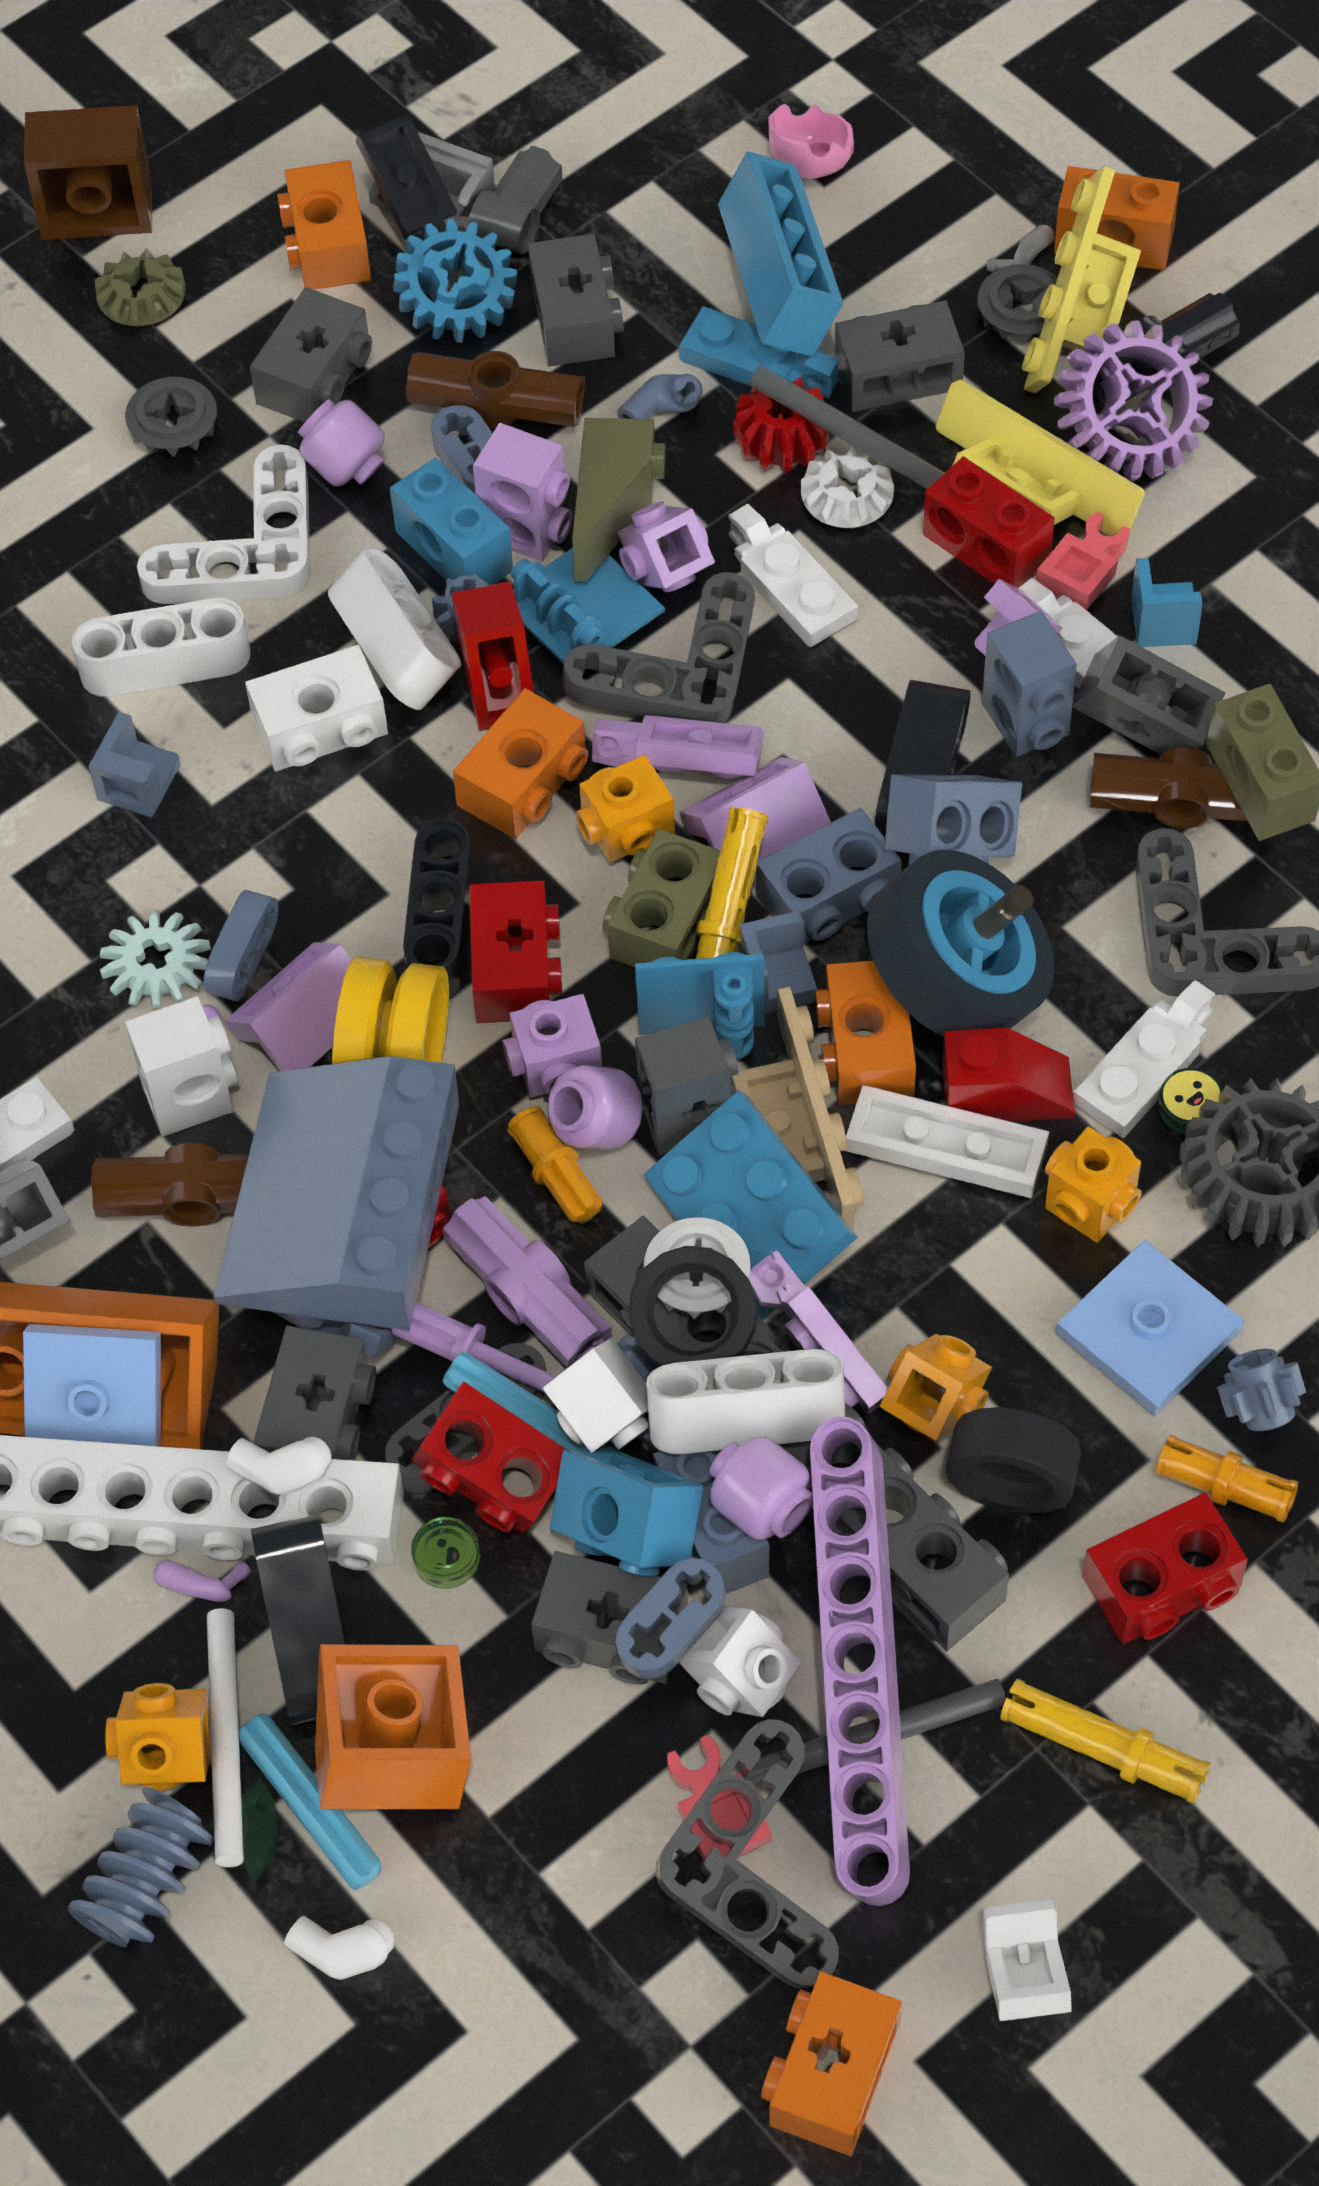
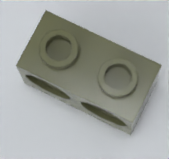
M658 829L648 849L639 848L634 855L628 872L629 885L622 898L614 896L606 909L602 929L608 932L610 959L635 967V963H649L663 957H675L681 960L690 959L700 940V936L696 935L698 921L705 918L720 850ZM673 877L683 878V880L676 882L667 881L666 879ZM648 925H654L659 927L654 930L640 929L641 927Z

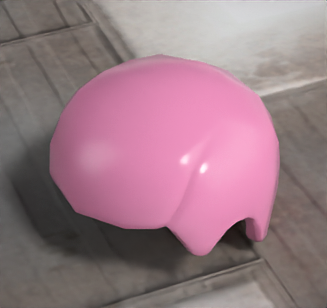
M783 104L768 117L769 145L773 159L796 165L800 178L816 179L835 173L845 166L853 154L854 139L852 126L840 115L822 112L816 104H812L806 113L798 116L793 115L790 107Z

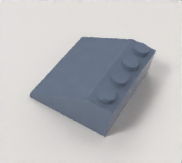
M387 1056L269 1073L213 1297L215 1304L410 1331L459 1109L455 1064Z

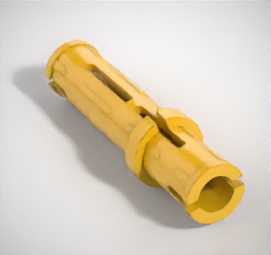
M736 807L729 808L726 832L711 888L709 905L704 920L698 921L696 935L700 936L696 959L714 958L723 953L737 952L738 946H740V924L744 923L748 898L750 897L759 859L761 842L769 819L768 815L741 807L739 809Z
M1015 1680L1009 1691L1013 1694L1012 1700L1006 1698L1000 1720L1014 1723L1121 1770L1120 1778L1134 1784L1137 1778L1180 1796L1191 1804L1196 1803L1201 1793V1789H1199L1200 1783L1205 1784L1209 1774L1210 1762L1206 1760L1201 1761L1155 1741L1154 1732L1140 1727L1135 1732L1027 1685L1023 1680Z

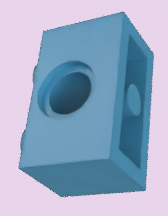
M436 457L390 487L395 531L445 580L448 578L454 580L460 576L477 573L478 577L483 579L489 586L511 573L513 559L510 528Z
M589 1449L563 1450L549 1529L574 1539V1548L578 1551L597 1556H613L620 1559L619 1568L626 1572L644 1576H656L660 1574L661 1567L673 1566L678 1561L691 1558L704 1485L615 1449H597L593 1453Z

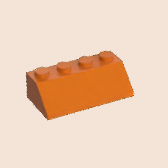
M0 1282L1 1434L25 1436L23 1331L28 1324L161 1332V1447L201 1450L218 1361L219 1304H215L214 1300Z

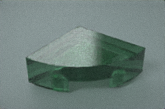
M260 1779L241 1795L244 1861L240 1865L256 1882L273 1861L280 1836L279 1818L273 1798ZM213 1820L207 1827L210 1834L214 1837Z

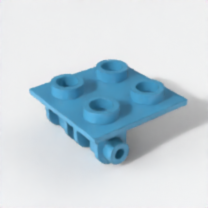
M573 548L545 567L538 561L530 562L528 559H523L511 571V577L514 579L513 592L524 627L563 665L567 654L575 647L584 644H596L613 648L665 612V607L637 581L632 580L627 572L610 555L607 556L587 582H574Z
M728 952L714 958L681 960L675 957H663L649 963H635L639 1035L651 1034L710 1017L718 1040L726 1037L730 1040L736 1060H740L750 1054L754 1047L753 1026L765 1025L763 954L745 955L738 952Z

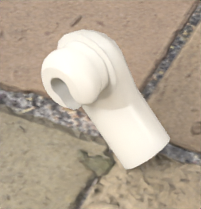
M307 1437L302 1441L293 1442L271 1453L244 1438H240L229 1451L225 1465L228 1469L274 1494L283 1495L319 1479L331 1462V1452L328 1445L317 1437Z
M302 1916L287 1933L284 1946L329 1977L343 1980L373 1970L383 1964L387 1959V1955L394 1948L395 1938L391 1928L381 1920L370 1919L362 1925H357L332 1935L306 1916Z

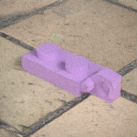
M645 715L642 723L597 718L593 732L592 761L618 767L645 754L653 768L662 772L672 773L688 769L712 772L714 775L725 779H736L743 776L756 777L763 751L764 730L756 726Z
M777 1250L756 1264L750 1270L748 1278L760 1306L779 1308L780 1311L786 1313L790 1321L784 1325V1329L799 1350L822 1349L840 1357L844 1366L846 1404L850 1407L857 1404L865 1416L878 1408L884 1396H886L887 1386L809 1286L805 1287Z

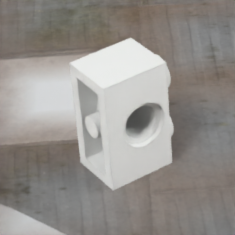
M359 645L245 682L252 719L275 772L291 766L309 764L318 757L348 747L366 745L373 739L388 734L383 698Z
M198 996L125 1021L141 1084L162 1137L234 1112L228 1088L238 1085V1079L228 1054L231 1052L230 1045L219 1016L207 1019Z

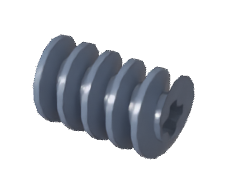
M143 1786L142 1792L149 1804L134 1803L127 1814L135 1828L120 1827L116 1829L112 1840L121 1853L106 1851L102 1852L98 1858L97 1864L106 1877L92 1875L88 1876L83 1882L82 1889L91 1902L75 1900L68 1906V1912L84 1927L97 1936L120 1947H127L130 1939L147 1943L153 1942L155 1935L144 1924L142 1919L146 1914L167 1919L170 1911L157 1897L160 1890L181 1895L185 1886L172 1873L174 1867L179 1866L197 1870L200 1862L187 1849L188 1844L195 1842L211 1846L214 1842V1837L201 1824L202 1821L196 1814L170 1796Z

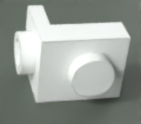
M1043 1899L986 1907L983 1911L985 1959L999 2020L1006 2021L1071 2012V1991L1058 1943L1057 1912L1054 1901Z

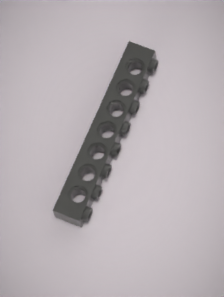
M644 1215L584 1262L587 1293L633 1337L635 1336L628 1317L631 1290L644 1268L647 1248L652 1239L660 1232ZM689 1271L690 1281H693V1286H699V1282L703 1281L704 1274L702 1272ZM657 1297L655 1299L654 1319L658 1331L668 1343L681 1350L699 1351L714 1346L726 1335L732 1323V1301L726 1305L722 1314L712 1310L701 1312L694 1319L688 1312L675 1308L668 1312L664 1303ZM758 1316L756 1331L741 1356L783 1352L776 1346L777 1340L771 1329ZM705 1330L715 1331L722 1335L719 1339L712 1342H702L693 1338L696 1333ZM845 1403V1417H850L860 1422L867 1430L864 1421L858 1413ZM811 1441L778 1444L807 1468L811 1476ZM852 1441L841 1444L832 1455L831 1465L836 1463L853 1465L861 1455L862 1444ZM880 1448L883 1459L886 1508L898 1510L905 1516L898 1522L887 1523L892 1598L948 1652L1006 1601L1009 1579L1008 1567L1002 1555L993 1545L983 1539L976 1542L960 1526L958 1514L946 1499L937 1493L929 1496L913 1480L914 1475L910 1466L899 1453L892 1448H886L884 1451ZM811 1476V1483H810L809 1491L813 1494V1492H812V1476ZM812 1503L811 1508L808 1511V1514L814 1519V1509ZM852 1508L842 1513L836 1522V1534L841 1536L856 1534L866 1522V1510ZM929 1554H939L949 1559L952 1564L945 1569L932 1570L923 1566L919 1560Z

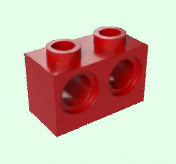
M964 456L925 491L923 536L994 584L1001 579L1019 588L1029 579L1036 576L1037 569L1052 552L1055 517Z
M463 1381L411 1461L422 1468L419 1472L420 1477L433 1488L447 1495H453L455 1491H458L478 1504L475 1510L476 1513L494 1528L509 1533L514 1528L524 1534L533 1524L557 1487L563 1450L567 1449ZM459 1430L471 1435L477 1444V1457L463 1460L453 1456L445 1444L446 1433ZM510 1467L526 1471L533 1481V1494L528 1497H517L509 1493L502 1482V1471Z
M1204 1492L1086 1549L1082 1578L1121 1643L1124 1644L1141 1635L1145 1640L1157 1638L1176 1626L1180 1616L1200 1606L1208 1611L1229 1602L1240 1590L1239 1587L1242 1585L1248 1559L1209 1496ZM1191 1551L1201 1552L1207 1555L1213 1561V1564L1206 1567H1195L1188 1564L1181 1555ZM1130 1580H1139L1150 1585L1154 1592L1147 1596H1134L1128 1593L1122 1587V1584Z

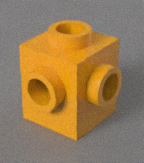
M645 754L618 767H608L599 770L589 780L579 784L581 810L575 812L577 824L586 842L589 845L598 843L610 863L627 855H635L639 848L647 850L658 829L675 834L674 799Z
M1088 1126L1073 1144L1064 1141L1050 1157L1045 1168V1173L1049 1175L1045 1208L1068 1225L1098 1243L1116 1221L1122 1223L1126 1220L1139 1202L1142 1190L1137 1188L1141 1161L1135 1157L1132 1150L1121 1140L1111 1136L1104 1137Z
M935 1334L915 1346L908 1344L902 1349L889 1371L888 1378L892 1382L879 1407L902 1420L911 1429L937 1441L954 1430L956 1423L963 1414L978 1408H984L989 1392L982 1389L992 1367L976 1358V1351L963 1340L949 1335L940 1336Z
M152 1683L140 1686L132 1692H124L117 1717H108L106 1722L108 1760L119 1759L121 1785L140 1784L141 1787L145 1786L159 1791L174 1788L184 1782H205L212 1755L207 1689L175 1690L169 1684Z

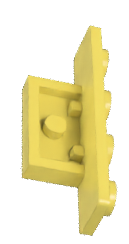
M1105 165L1089 179L1083 178L1073 196L1071 211L1077 213L1072 232L1067 231L1058 246L1055 264L1060 265L1061 268L1056 285L1050 284L1043 296L1038 313L1039 317L1045 319L1039 339L1035 337L1031 341L1022 365V370L1029 372L1024 390L1034 394L1051 382L1061 347L1085 351L1083 340L1086 337L1095 333L1103 338L1105 327L1113 323L1119 325L1141 250L1096 233L1115 173V169Z
M957 380L951 383L936 424V430L965 448V450L957 453L953 465L962 456L966 457L1054 516V525L1072 515L1087 522L1091 515L1100 512L1104 515L1101 532L1108 536H1114L1119 533L1124 525L1130 528L1131 531L1145 496V491L1141 487L967 382Z

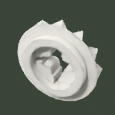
M850 446L843 454H835L827 449L822 460L809 461L806 474L801 479V496L805 507L816 519L835 527L854 528L874 522L888 510L894 496V484L891 478L890 467L879 464L876 459L869 455L856 454L852 446ZM838 477H846L850 483L857 482V498L853 491L850 492L847 487H838Z
M686 1218L666 1226L652 1239L644 1259V1267H646L663 1252L683 1246L707 1247L733 1259L747 1277H749L750 1256L742 1238L729 1226L708 1218ZM689 1272L676 1275L662 1286L657 1295L664 1303L668 1312L675 1308L688 1312L694 1319L701 1312L712 1310L722 1314L726 1305L732 1301L729 1291L724 1285L707 1273H704L703 1281L699 1282V1286H693V1281H690Z

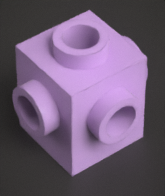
M663 501L656 502L633 513L631 517L634 523L617 531L623 548L619 550L622 565L630 578L634 581L638 580L642 586L662 588L664 592L674 591L693 582L696 579L694 573L715 563L708 547L706 530L700 519L694 514L692 508L665 506ZM657 539L660 541V548L656 541Z
M584 994L557 1001H536L526 1006L523 1010L510 1013L512 1038L502 1040L503 1049L511 1076L523 1075L529 1097L546 1093L550 1094L556 1079L567 1069L581 1065L602 1066L601 1046Z

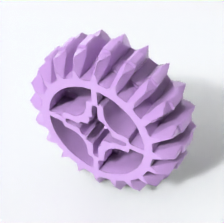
M1131 321L1126 325L1124 333L1116 323H1113L1104 328L1103 338L1095 333L1086 337L1083 340L1085 351L1075 349L1067 357L1073 369L1063 370L1057 378L1062 386L1071 391L1059 393L1054 398L1056 406L1070 409V413L1057 422V427L1060 429L1074 427L1077 435L1071 438L1068 444L1076 449L1085 444L1089 448L1086 455L1096 461H1099L1101 458L1105 459L1104 466L1116 473L1123 466L1124 475L1129 481H1135L1140 478L1143 469L1150 478H1156L1163 474L1164 464L1171 469L1183 463L1181 451L1191 453L1199 446V441L1193 432H1203L1210 423L1196 411L1207 409L1212 405L1213 400L1208 395L1198 394L1197 388L1209 382L1210 376L1206 373L1193 375L1190 367L1197 363L1199 354L1192 352L1182 357L1178 353L1183 343L1182 336L1176 335L1164 344L1162 342L1164 334L1162 325L1156 324L1152 326L1144 337L1140 321ZM1118 357L1142 360L1153 366L1158 373L1152 376H1143L1138 374L1129 363L1123 365ZM1099 372L1103 378L1099 384L1106 394V405L1104 410L1097 416L1093 405L1092 392L1095 377ZM1147 387L1151 388L1150 393L1141 398L1142 402L1137 405L1136 409L1132 411L1129 408L1120 415L1115 414V411L1126 403L1125 400L1129 398L1131 393L1135 392L1138 394ZM1168 387L1173 399V417L1169 429L1164 425L1167 418L1161 408V397ZM1115 426H1124L1129 428L1138 439L1144 437L1149 445L1138 446L1125 443L1111 435L1108 430Z

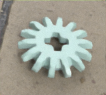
M151 910L149 928L145 929L134 916L129 917L127 923L134 934L130 935L124 931L113 929L109 933V938L121 946L101 948L100 958L115 960L100 969L102 978L105 979L118 975L119 977L110 987V991L117 996L127 987L130 988L131 994L128 1004L136 1007L142 995L151 996L152 1008H161V996L171 994L176 1003L185 1000L180 990L182 986L188 984L198 990L203 984L193 974L194 969L205 970L208 960L196 955V953L211 950L209 940H190L202 931L201 927L197 923H193L177 930L183 920L182 914L177 912L167 920L163 927L160 926L159 911ZM153 945L158 951H164L169 948L171 952L165 955L166 965L159 969H156L151 963L141 966L139 963L145 959L144 949Z

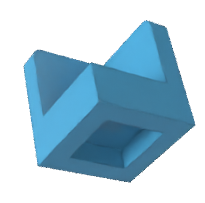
M1149 558L1136 559L1131 603L1137 645L1141 647L1197 644L1203 605L1201 593L1193 592L1192 582L1152 584Z

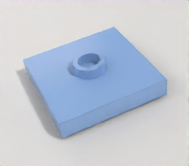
M1144 1240L1057 1323L1056 1334L1152 1415L1156 1416L1242 1332L1244 1320L1154 1246Z
M28 1324L23 1331L25 1437L161 1447V1332Z

